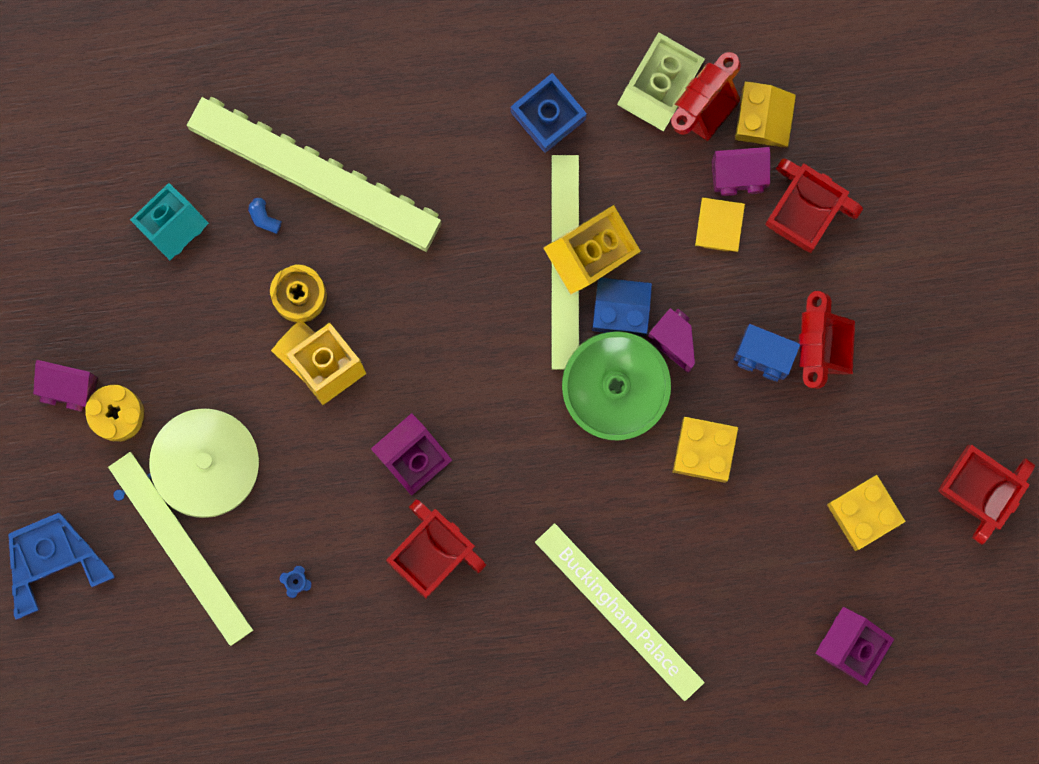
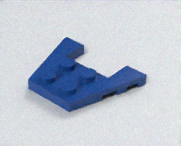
M56 513L9 533L15 620L40 610L30 583L76 563H82L91 587L115 578L114 573L61 513Z

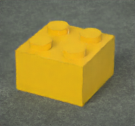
M684 417L673 473L726 483L729 478L738 427Z
M877 475L827 504L855 551L906 522Z

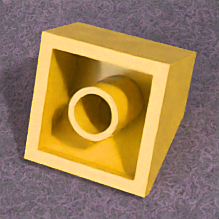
M745 81L742 88L735 140L788 148L796 95L772 85Z
M328 323L286 354L306 385L322 405L366 375L360 359L331 323Z

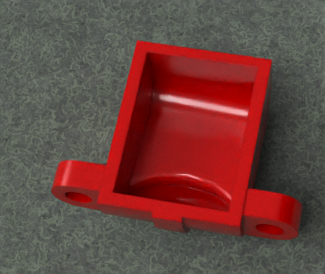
M727 52L722 54L714 64L707 63L697 77L693 78L686 86L685 92L675 103L678 109L671 118V124L677 133L687 134L693 131L708 141L741 101L733 83V78L741 68V63L736 54ZM727 62H734L731 67H725ZM683 119L685 124L679 125V121Z
M782 158L776 170L792 182L765 225L798 247L811 253L838 210L853 219H858L863 211V207L847 196L849 191L831 181L832 178L824 173H818L804 163L800 167L790 160Z
M814 291L808 296L806 312L802 313L801 334H799L798 341L800 344L799 367H803V381L806 386L814 389H820L825 386L828 374H853L855 320L832 314L831 298L828 294L821 291ZM821 298L822 303L817 307V301ZM815 373H817L818 378H817V380L814 382V381H813V375H814Z
M968 445L938 491L981 521L972 538L982 545L988 540L994 529L1000 530L1010 514L1014 513L1020 503L1018 502L1030 485L1026 481L1033 472L1035 464L1025 458L1018 465L1014 473H1012L975 446Z
M417 499L409 508L423 522L386 560L425 599L436 590L463 560L477 573H480L487 566L472 551L475 546L460 532V529L453 522L450 523L436 509L431 512Z

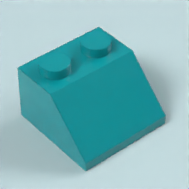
M170 183L130 219L169 260L181 253L183 248L209 224Z

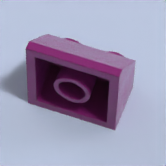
M770 147L715 151L712 158L714 192H721L722 196L736 195L738 190H748L749 194L764 192V188H768L770 185Z
M670 308L650 331L647 340L684 371L689 373L695 365L692 328L688 323L690 319L679 309L674 312Z
M36 360L33 394L40 397L39 402L55 406L56 401L67 403V409L82 412V408H86L87 402L95 392L98 377L88 371Z
M412 413L371 448L411 496L452 461L449 455Z
M843 607L815 654L867 686L894 638L868 619Z

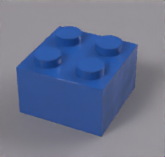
M553 73L511 106V114L544 153L582 124L587 117V113Z
M749 324L744 331L733 360L737 361V366L751 372L753 369L764 372L763 377L778 382V379L784 380L789 375L800 344Z

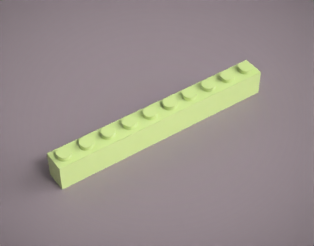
M203 97L200 99L187 124L190 131L425 252L428 251L441 226V220L437 218L439 216L438 213L426 207L421 210L413 206L415 202L403 195H400L399 198L391 195V189L380 183H376L374 186L366 182V176L354 170L352 173L343 170V165L334 159L329 158L328 162L318 157L319 152L308 146L302 149L294 145L296 141L285 134H281L279 137L271 133V127L259 121L257 124L248 121V116L241 111L234 109L232 113L223 108L225 104L213 97H210L209 100Z

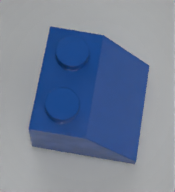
M599 278L592 331H623L640 337H646L652 283Z

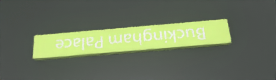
M555 523L535 541L542 551L684 701L705 683Z

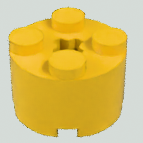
M293 265L281 270L274 277L270 287V295L274 307L281 316L292 322L313 320L321 313L326 303L327 293L322 279L313 269L304 265ZM299 288H302L305 294L304 297H299L298 300H295L292 292H298Z
M104 386L95 391L86 404V419L90 428L104 439L110 441L128 440L135 436L142 426L144 418L143 404L137 395L123 386ZM113 408L121 409L118 412V419L110 417Z

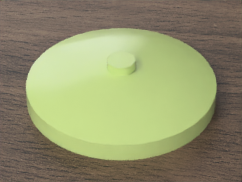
M195 409L174 417L158 433L150 452V474L159 495L175 510L193 517H216L235 509L250 494L258 475V451L250 432L233 416L214 409Z

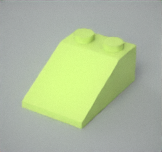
M658 32L617 105L664 131L677 109L676 101L685 92L686 86L695 77L705 59Z

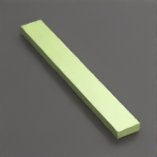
M552 155L553 242L579 226V155ZM552 264V370H564L570 356L579 346V291L570 294Z
M129 452L108 467L229 645H234L254 631L174 513L159 495L154 484L132 452Z

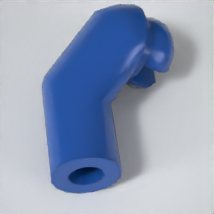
M262 198L253 199L249 204L248 211L254 224L257 227L277 234L282 221L268 217L265 210L266 202Z

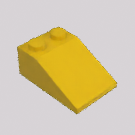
M614 205L544 247L545 252L570 294L592 284L641 252Z

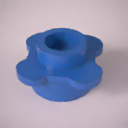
M296 566L293 571L282 573L280 576V582L285 585L287 589L286 594L291 598H295L303 590H310L312 586L311 581L307 580L304 575L305 569L303 567ZM297 579L298 584H294L293 580Z

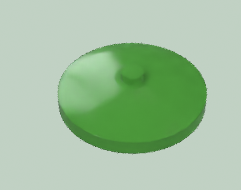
M610 331L587 339L572 353L563 372L562 393L570 415L585 431L603 439L625 440L645 433L661 418L670 399L671 378L664 358L650 342L632 333Z

